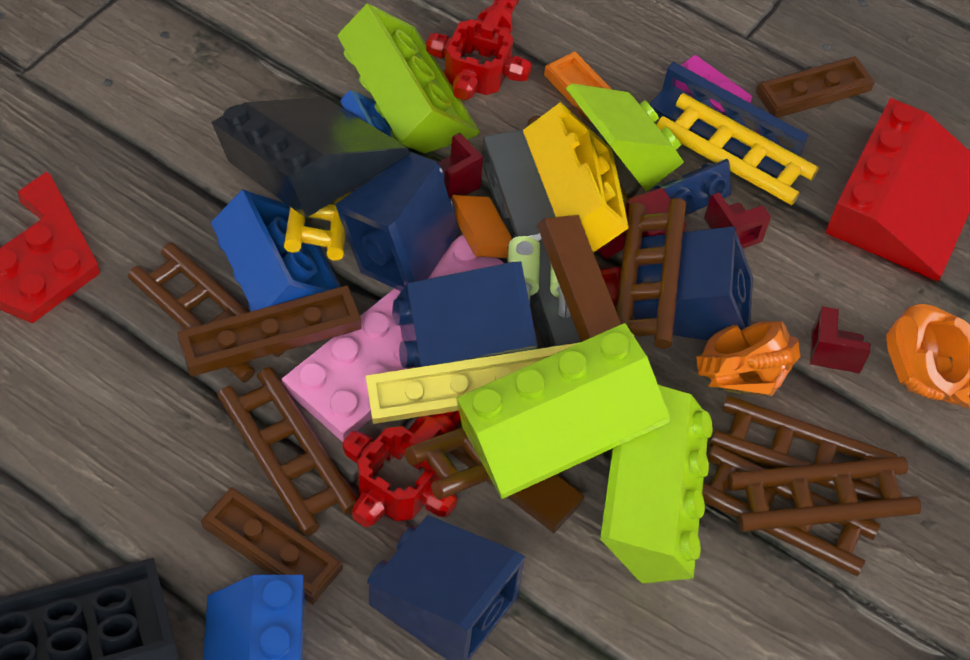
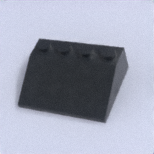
M325 97L245 102L228 108L221 117L211 122L228 162L305 218H308L409 155L406 146Z
M154 558L1 597L0 660H179Z

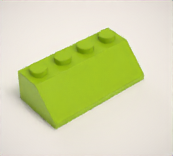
M366 3L337 35L345 48L344 56L359 72V82L373 96L376 101L374 107L387 120L392 129L390 132L391 137L407 148L410 147L422 153H428L450 146L452 136L461 133L466 140L474 138L480 133L462 101L454 97L453 87L434 56L426 51V44L416 27Z
M625 323L456 398L462 428L501 499L670 422L669 412L648 357Z
M661 385L658 386L669 412L670 422L613 448L600 540L642 584L694 579L695 560L700 557L701 552L698 537L699 519L703 517L705 511L702 495L703 479L708 475L709 471L706 456L707 439L711 437L713 430L709 413L701 408L692 394Z

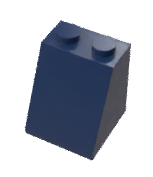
M410 152L408 156L388 167L335 204L360 273L399 291H402L407 283L425 280L430 277L459 233V227L454 215L455 207L449 199L443 181L444 172L437 161Z
M734 226L683 232L673 335L709 340L715 333L728 326L738 325L739 329L743 330L751 325L753 275ZM666 234L642 237L641 249L665 246ZM662 264L639 266L637 284L660 282ZM659 299L635 301L634 319L657 318Z
M521 261L407 283L393 301V320L396 326H400L403 340L399 346V357L403 368L411 369L534 350L537 347Z
M427 515L417 528L412 525L404 532L397 544L398 551L388 562L385 560L380 561L371 572L367 581L369 584V605L446 660H470L516 601L525 556L518 551Z

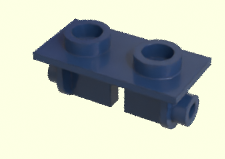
M725 159L714 164L710 162L704 163L701 168L683 175L680 180L674 179L663 185H655L653 191L664 188L670 199H683L686 202V216L708 206L712 194L719 192L723 198L731 195L729 160Z

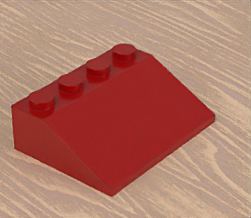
M890 98L835 206L825 233L939 282L970 212V151L927 112Z

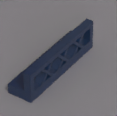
M674 61L667 68L663 89L649 104L659 116V119L664 116L675 122L684 112L676 107V102L680 95L685 93L800 157L808 138V134ZM676 80L686 84L691 93L688 94L675 87ZM712 98L719 102L724 111L721 112L713 108L709 99ZM742 117H747L754 121L758 130L746 126ZM697 119L689 131L708 141L717 129ZM776 136H781L794 143L792 150L781 145ZM731 137L722 149L743 159L751 148ZM765 156L756 168L777 179L785 166Z

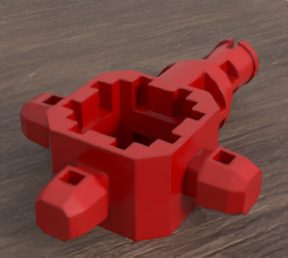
M494 0L492 6L479 13L477 20L470 19L460 22L452 38L449 35L439 33L429 35L426 42V51L437 58H446L445 76L450 84L453 85V95L455 98L466 101L472 98L475 92L483 95L496 93L499 91L505 76H508L510 80L528 81L532 70V63L516 55L512 57L513 37L511 32L513 27L511 15L519 0ZM474 50H477L481 56L490 58L493 55L496 58L492 62L486 61L482 65L479 64L478 59L468 56L466 59H462L461 56H465L466 53L472 54Z
M459 411L418 417L408 430L403 426L385 428L375 441L374 438L361 431L350 432L344 439L342 446L345 455L358 464L360 497L354 504L352 517L363 527H370L375 525L385 514L395 521L411 520L424 505H426L425 510L438 517H448L457 505V497L453 494L439 500L434 496L431 486L434 481L440 478L427 461L411 465L419 471L422 468L425 471L417 479L416 486L414 488L409 486L405 491L398 487L393 492L390 490L388 482L379 476L373 479V476L383 467L385 459L389 462L394 457L401 460L405 456V449L407 447L456 430V427L461 422Z

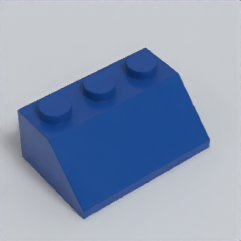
M242 189L212 220L211 225L218 237L219 247L225 252L233 268V276L241 285L249 302L248 307L250 311L341 287L320 246L302 243L301 249L296 253L285 250L284 241L290 206ZM305 219L304 226L310 227L307 220Z
M252 575L208 595L203 660H303L305 610L303 575Z

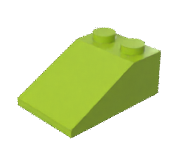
M574 83L565 88L646 192L684 163L676 151L681 146V143L668 127L660 131L654 123L659 119V116L646 100L639 104L630 92Z

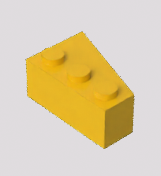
M561 102L523 130L555 216L579 215L593 253L629 228L613 150Z

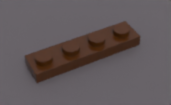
M347 285L181 330L177 334L190 377L361 330L362 326L361 317Z

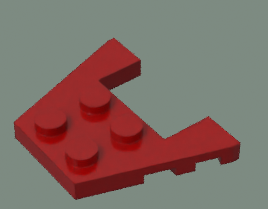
M47 171L17 191L20 203L40 220L0 248V310L32 324L100 274L96 259L52 176Z

